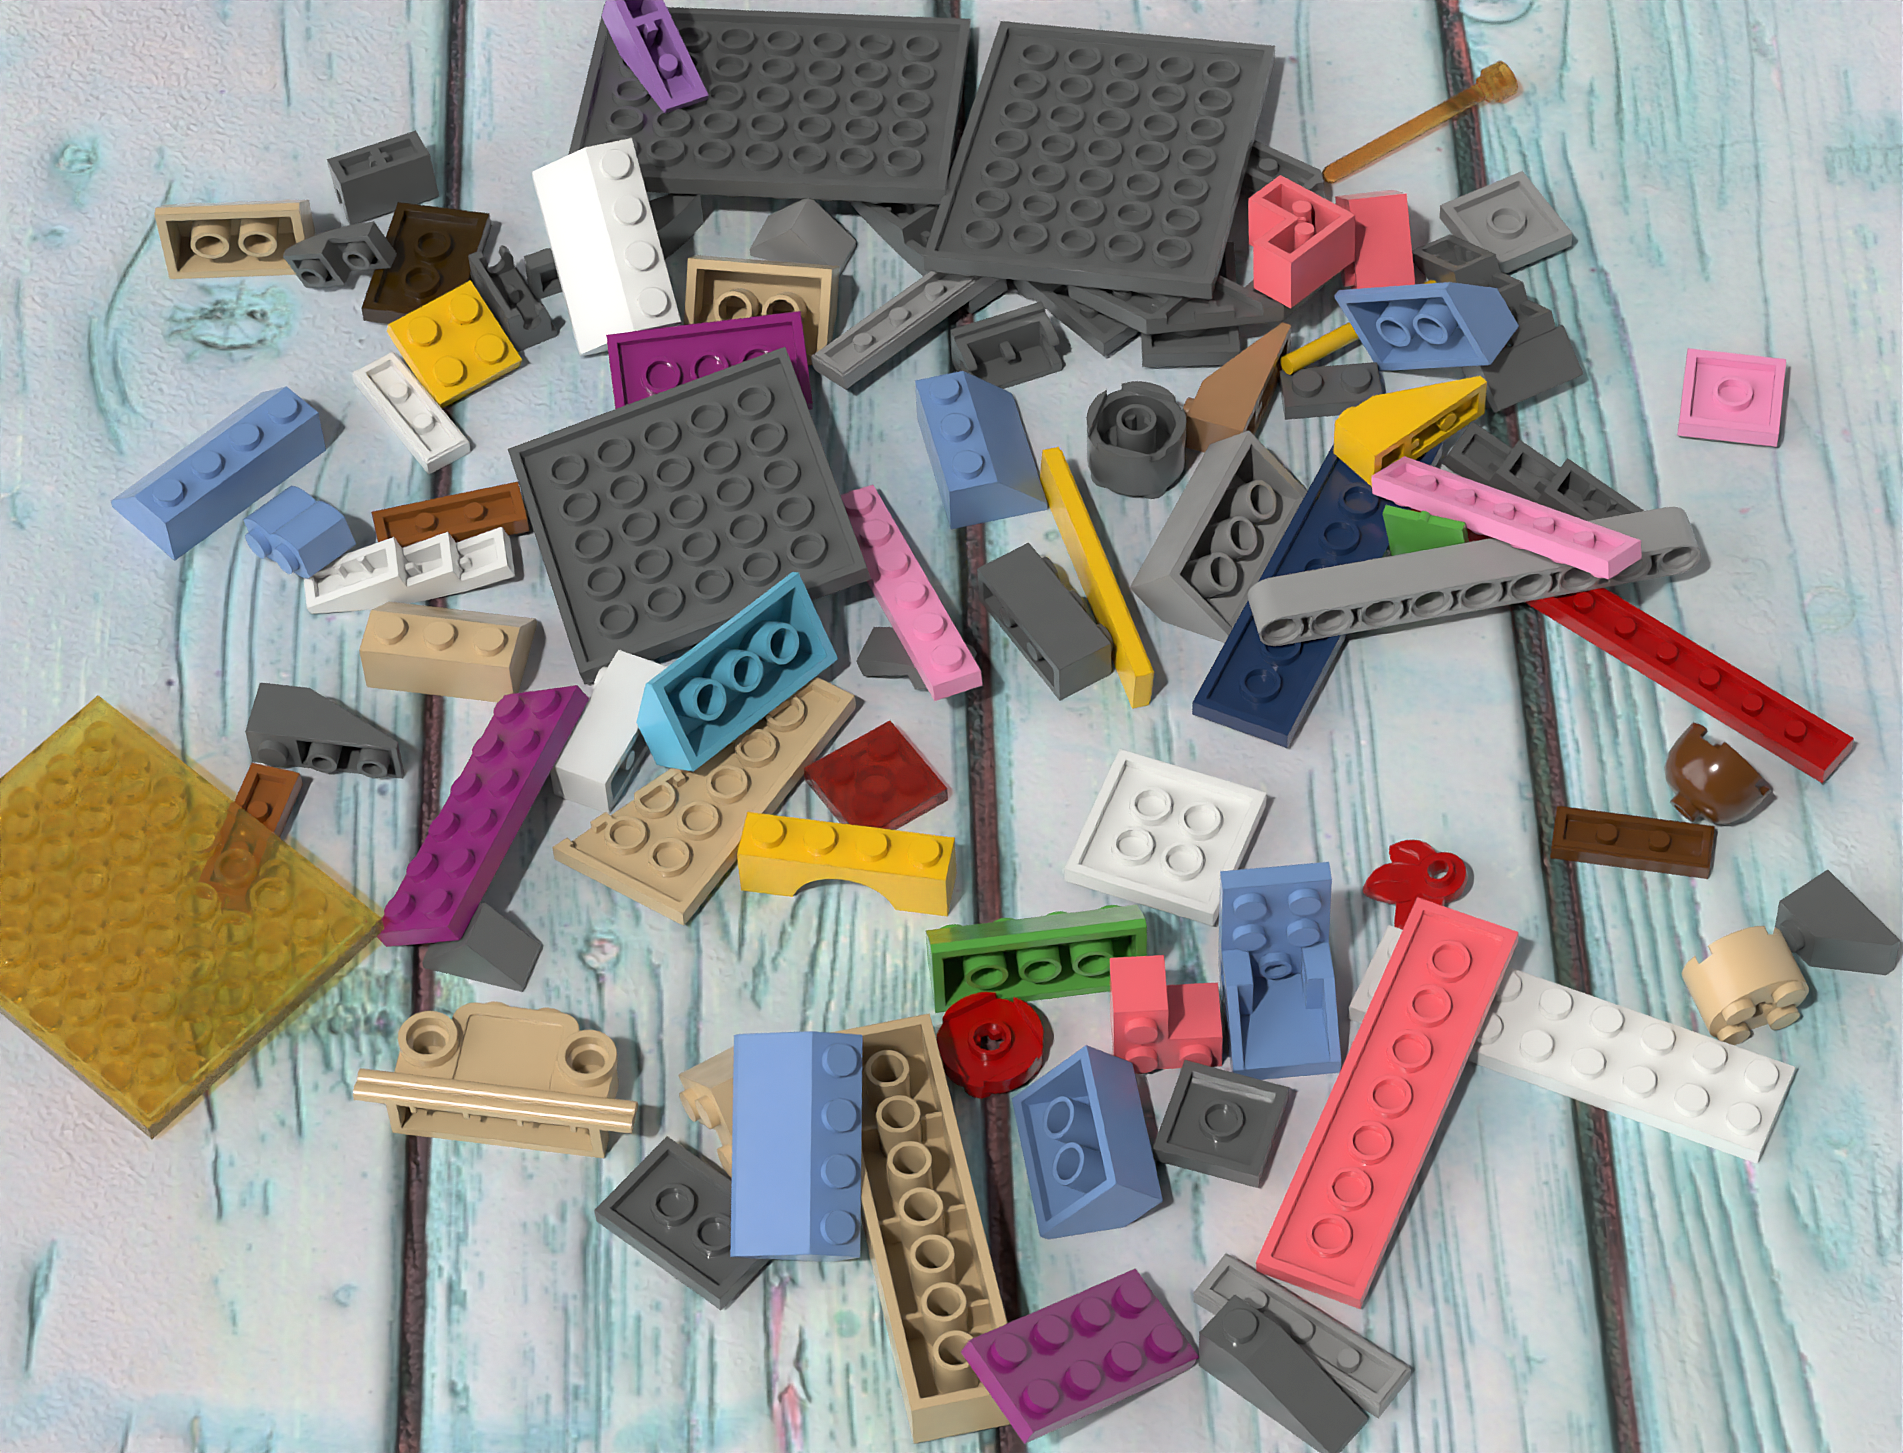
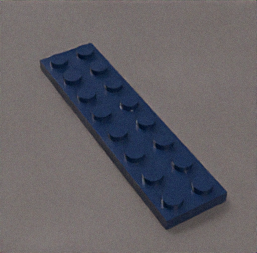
M1441 442L1417 458L1416 461L1436 467L1442 456L1443 443ZM1333 443L1259 581L1271 577L1388 557L1391 550L1383 517L1385 506L1388 505L1406 510H1411L1412 508L1399 506L1394 501L1372 494V487L1333 453ZM1247 601L1192 702V715L1287 748L1347 634L1281 646L1266 645L1260 641L1250 604Z

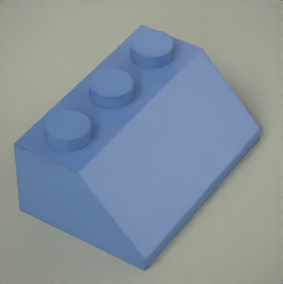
M1444 282L1339 290L1334 296L1373 362H1377L1379 371L1491 365L1519 327L1498 289L1492 287Z
M964 371L915 380L917 420L951 529L1048 510L1044 491L1011 392Z
M1085 1045L1012 1098L1040 1237L1055 1239L1123 1228L1163 1201L1133 1064L1131 1062Z

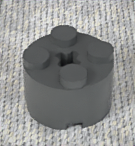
M1131 381L1122 383L1121 390L1108 395L1107 390H1105L1092 401L1086 417L1087 463L1092 481L1099 487L1107 488L1119 494L1143 496L1147 499H1156L1163 496L1167 492V487L1179 478L1186 462V414L1184 409L1181 410L1175 402V396L1168 389L1160 385L1143 381Z

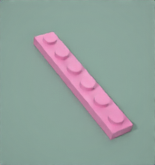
M1405 456L1371 476L1372 494L1394 501L1399 506L1427 511L1430 515L1465 522L1466 528L1471 529L1476 534L1487 535L1507 542L1514 548L1526 549L1548 557L1553 562L1576 567L1589 572L1597 578L1610 579L1617 576L1621 571L1642 558L1641 540Z
M872 484L840 495L871 577L870 580H867V583L933 700L937 701L982 686L980 668L874 485Z

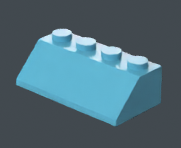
M798 572L790 573L645 684L636 723L657 765L694 772L838 660Z

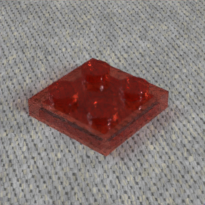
M890 720L804 768V778L807 784L839 823L897 830L948 801L947 787Z

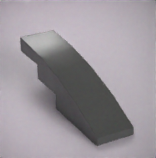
M848 201L873 230L922 276L930 272L924 271L923 254L939 208L937 204L917 205L915 203ZM998 279V281L961 307L971 314L1008 290L1006 279Z
M1451 234L1412 250L1413 263L1428 280H1434L1437 283L1454 282L1497 288L1519 325L1508 340V344L1516 346L1556 329L1552 310L1529 301L1524 282L1500 272L1495 253Z
M1473 421L1442 463L1464 478L1585 521L1644 511L1567 458L1563 465L1559 467L1520 439L1512 449Z

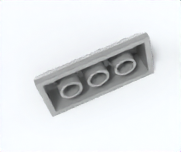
M1250 431L1209 444L1133 580L1130 589L1162 622L1225 643L1248 601V591L1254 584L1258 583L1307 490Z

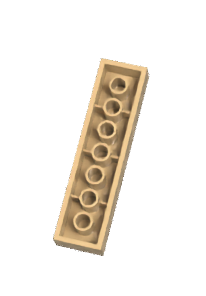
M930 1013L831 1032L863 1035L861 1220L913 1443L916 1444L1009 1425L1010 1422L961 1353L970 1339L1007 1324Z

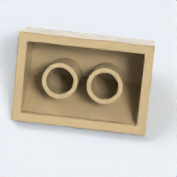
M309 200L171 204L156 207L154 214L169 279L296 275L284 259L283 254L287 248L315 236Z
M703 255L690 257L687 264L684 325L800 311L807 364L813 365L811 356L832 342L837 315L840 266Z
M387 602L371 610L359 652L366 686L370 688L499 702L504 695L519 692L537 627L536 618Z

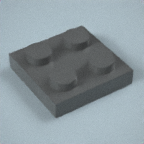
M1184 1060L1153 1146L1154 1160L1258 1188L1289 1100V1087Z

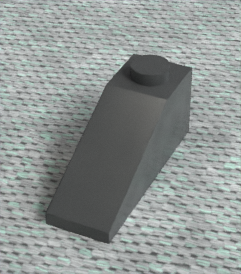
M1234 1294L1199 1332V1366L1319 1453H1340L1367 1423V1416L1278 1324Z

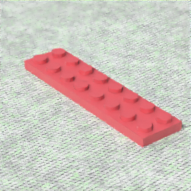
M1417 897L1256 1260L1257 1272L1361 1309L1518 944L1519 932Z

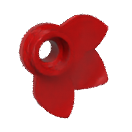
M1404 840L1389 846V855L1392 863L1384 864L1375 869L1367 878L1362 891L1365 896L1388 904H1396L1394 926L1403 930L1417 897L1441 906L1453 902L1462 895L1467 884L1468 872L1464 862L1457 855L1449 852L1437 853L1428 843L1420 840ZM1447 872L1442 878H1434L1439 873Z

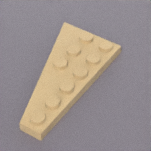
M814 677L694 772L675 768L669 769L634 792V800L613 814L609 815L607 812H604L590 822L591 828L574 840L570 841L567 837L553 846L554 859L684 926L736 861L747 812L773 814L855 710V695L818 677Z

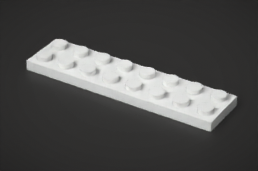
M1388 925L1349 1006L1348 1019L1362 1023L1403 931L1402 929ZM1511 967L1506 969L1467 1060L1758 1164L1795 1072V1067Z

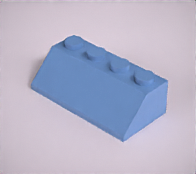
M287 386L262 392L111 500L112 507L175 561L326 451L319 413Z
M817 1031L734 1035L730 1257L835 1262L860 1257L863 1035Z

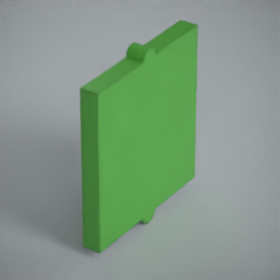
M1388 505L1385 506L1383 511L1392 556L1469 542L1465 522L1430 515L1427 511H1421L1420 513Z

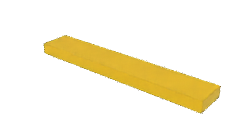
M1059 447L1042 450L1040 482L1045 498L1097 624L1104 625L1112 637L1114 650L1111 652V659L1132 709L1147 706L1152 696L1154 670L1062 450Z

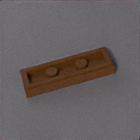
M1557 806L1550 858L1708 879L1715 826Z

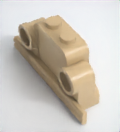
M496 1001L485 1004H465L455 1011L452 1019L436 1011H423L412 1015L402 1024L398 1032L400 1052L395 1071L388 1072L360 1068L353 1090L354 1100L386 1104L392 1133L605 1158L609 1141L608 1131L632 1134L638 1109L637 1101L616 1099L619 1086L617 1074L618 1056L616 1046L609 1036L596 1030L580 1031L575 1018L557 1009L540 1008L535 1010L510 1007L505 1003Z

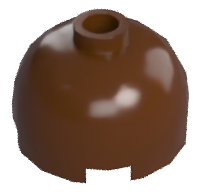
M1693 722L1676 740L1666 758L1664 766L1665 778L1675 794L1670 800L1671 805L1691 822H1694L1699 816L1713 824H1730L1744 818L1771 792L1770 789L1764 785H1756L1762 778L1761 775L1725 741L1721 746L1716 743L1712 745L1703 739L1708 732L1707 728Z

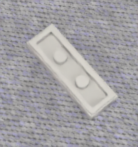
M394 351L352 372L354 384L428 475L471 453L469 441Z

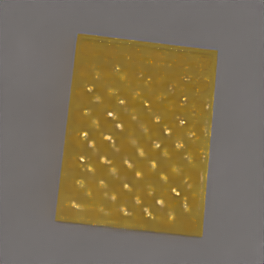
M99 695L0 778V1013L151 1139L156 1137L384 930L383 921L379 915Z

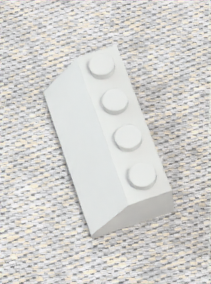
M632 138L585 147L533 171L534 186L580 357L608 351L606 338L608 334L679 326L681 320Z

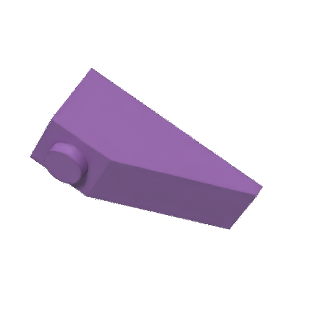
M606 0L602 18L620 56L664 114L708 99L709 95L664 0Z

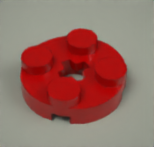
M979 992L963 997L952 1004L942 1017L943 1024L937 1032L936 1041L944 1073L955 1084L964 1087L965 1092L969 1096L982 1099L989 1097L992 1093L997 1094L1013 1090L1027 1082L1042 1068L1043 1026L1037 1013L1023 1000L1013 997V1002L1007 999L996 998V992ZM988 1035L992 1040L1000 1038L1003 1040L999 1044V1048L995 1050L980 1048L981 1037Z

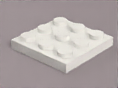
M1119 749L1064 868V881L1214 926L1219 914L1220 871L1239 869L1266 807L1267 793Z

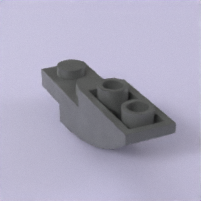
M669 193L649 201L664 260L685 244L703 224L700 194ZM545 248L524 256L527 283L537 300L563 292L551 248Z

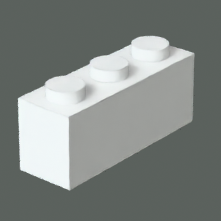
M618 650L609 666H604L599 670L594 682L593 693L550 771L554 795L601 812L611 813L648 750L645 739L636 723L645 684L666 669L667 666Z

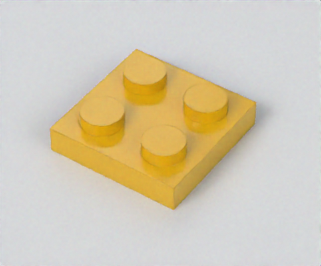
M471 280L388 324L386 331L418 381L441 408L452 404L520 367L522 358Z

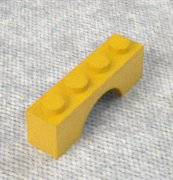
M747 812L737 852L741 891L793 897L800 887L809 882L822 879H841L874 889L883 895L895 910L947 917L957 874L955 837Z

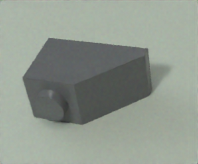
M1828 869L1779 901L1775 928L1780 929L1791 953H1796L1809 967L1887 975L1894 970L1900 939Z

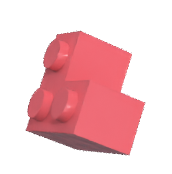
M1282 175L1248 198L1249 245L1253 246L1254 289L1292 308L1355 260V214Z
M1385 190L1335 196L1336 205L1355 214V260L1341 270L1343 286H1350L1351 289L1415 285L1407 193Z
M1164 955L1110 958V1022L1114 1056L1131 1062L1134 1073L1137 1074L1149 1073L1158 1069L1182 1068L1184 1060L1210 1067L1222 1066L1223 1036L1218 982L1166 985Z

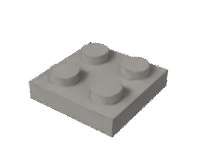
M1523 171L1440 205L1439 218L1451 234L1495 253L1500 272L1504 274L1568 248L1572 244L1573 233Z

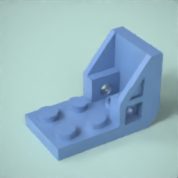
M1329 862L1220 871L1218 968L1231 1072L1265 1080L1340 1073L1341 1071L1335 978L1329 946L1332 889Z

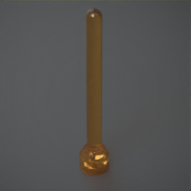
M1501 60L1482 69L1480 76L1476 78V84L1325 166L1322 170L1323 180L1327 183H1335L1484 100L1489 103L1492 101L1500 103L1513 96L1518 91V84L1513 71Z

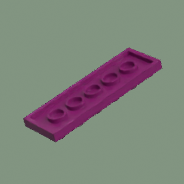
M578 685L504 695L496 704L493 710V717L482 737L474 744L472 755L461 775L452 784L450 795L442 810L430 824L429 833L419 852L408 864L406 875L396 894L385 906L384 915L374 935L386 947L461 939L589 700L588 696Z

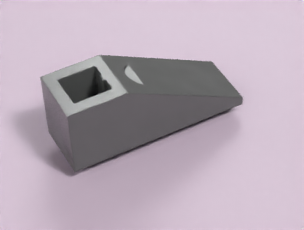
M260 682L245 730L252 762L263 763L271 767L293 766L311 768L323 773L338 771L363 774L370 778L392 777L403 779L404 769L397 741L311 688Z

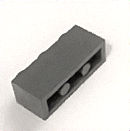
M1028 542L977 568L979 601L1059 701L1111 675V652L1114 650V643L1110 633L1104 625H1096L1088 616L1079 594L1074 590L1068 591L1059 580L1054 564L1048 557L1041 558Z

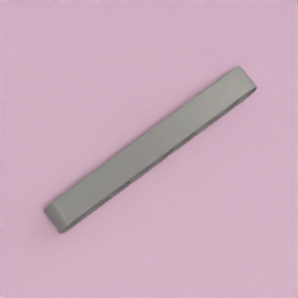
M1664 507L1588 521L1641 540L1642 558L1610 579L1594 577L1587 571L1567 564L1553 562L1548 557L1526 549L1514 548L1507 542L1490 538L1271 577L1254 584L1248 591L1247 598L1260 641L1270 646H1281L1676 575L1693 568L1699 562L1701 553L1686 512L1678 507Z

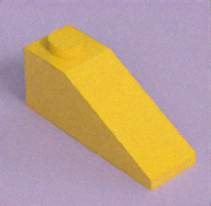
M1481 376L1372 396L1356 407L1347 408L1335 420L1333 453L1372 487V475L1404 456L1416 460L1482 416L1485 412L1487 381Z

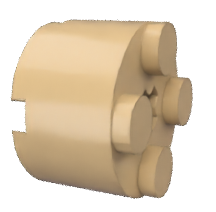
M1754 926L1726 935L1708 945L1711 956L1700 964L1694 956L1683 968L1682 978L1709 1033L1718 1040L1734 1046L1746 1040L1750 1036V1030L1769 1024L1772 1030H1778L1794 1023L1800 1017L1797 1007L1803 1002L1809 992L1808 984L1780 929L1775 927L1773 934H1768L1765 926Z

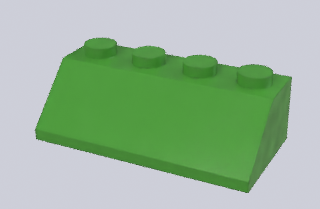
M1107 905L1096 910L1072 913L1057 911L1046 916L1023 919L1001 918L990 923L966 926L950 924L940 929L926 930L927 961L935 1013L946 1012L958 1000L979 992H996V998L1007 999L1013 1002V997L1029 1002L1110 992V958L1147 956L1146 919L1138 905Z

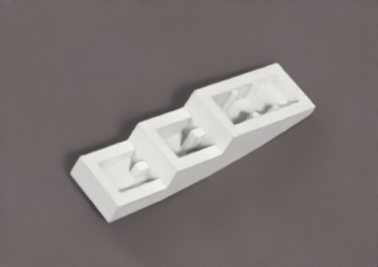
M499 527L456 543L451 535L446 532L404 548L392 537L339 556L310 578H304L307 609L311 614L369 610L387 602L411 604L466 592L514 577L515 571L510 537L503 527Z

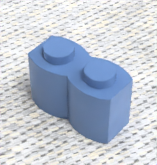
M296 486L288 487L243 519L248 529V533L245 535L246 541L258 557L262 559L268 557L277 562L287 574L294 572L303 578H310L356 545L345 517L338 510L326 502L316 501L307 492Z

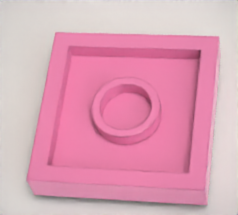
M1688 348L1677 436L1777 447L1786 359Z

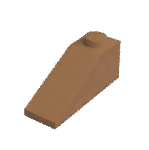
M1282 322L1205 378L1195 399L1187 398L1183 406L1186 414V448L1205 453L1209 444L1237 434L1250 431L1255 436L1278 385L1279 370H1283L1280 359L1290 353V324Z

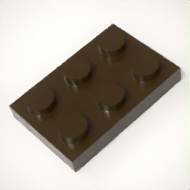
M398 202L386 235V239L397 255L391 268L374 269L361 307L363 320L390 324L470 280L473 283L468 255L481 251L483 254L492 227L490 213Z

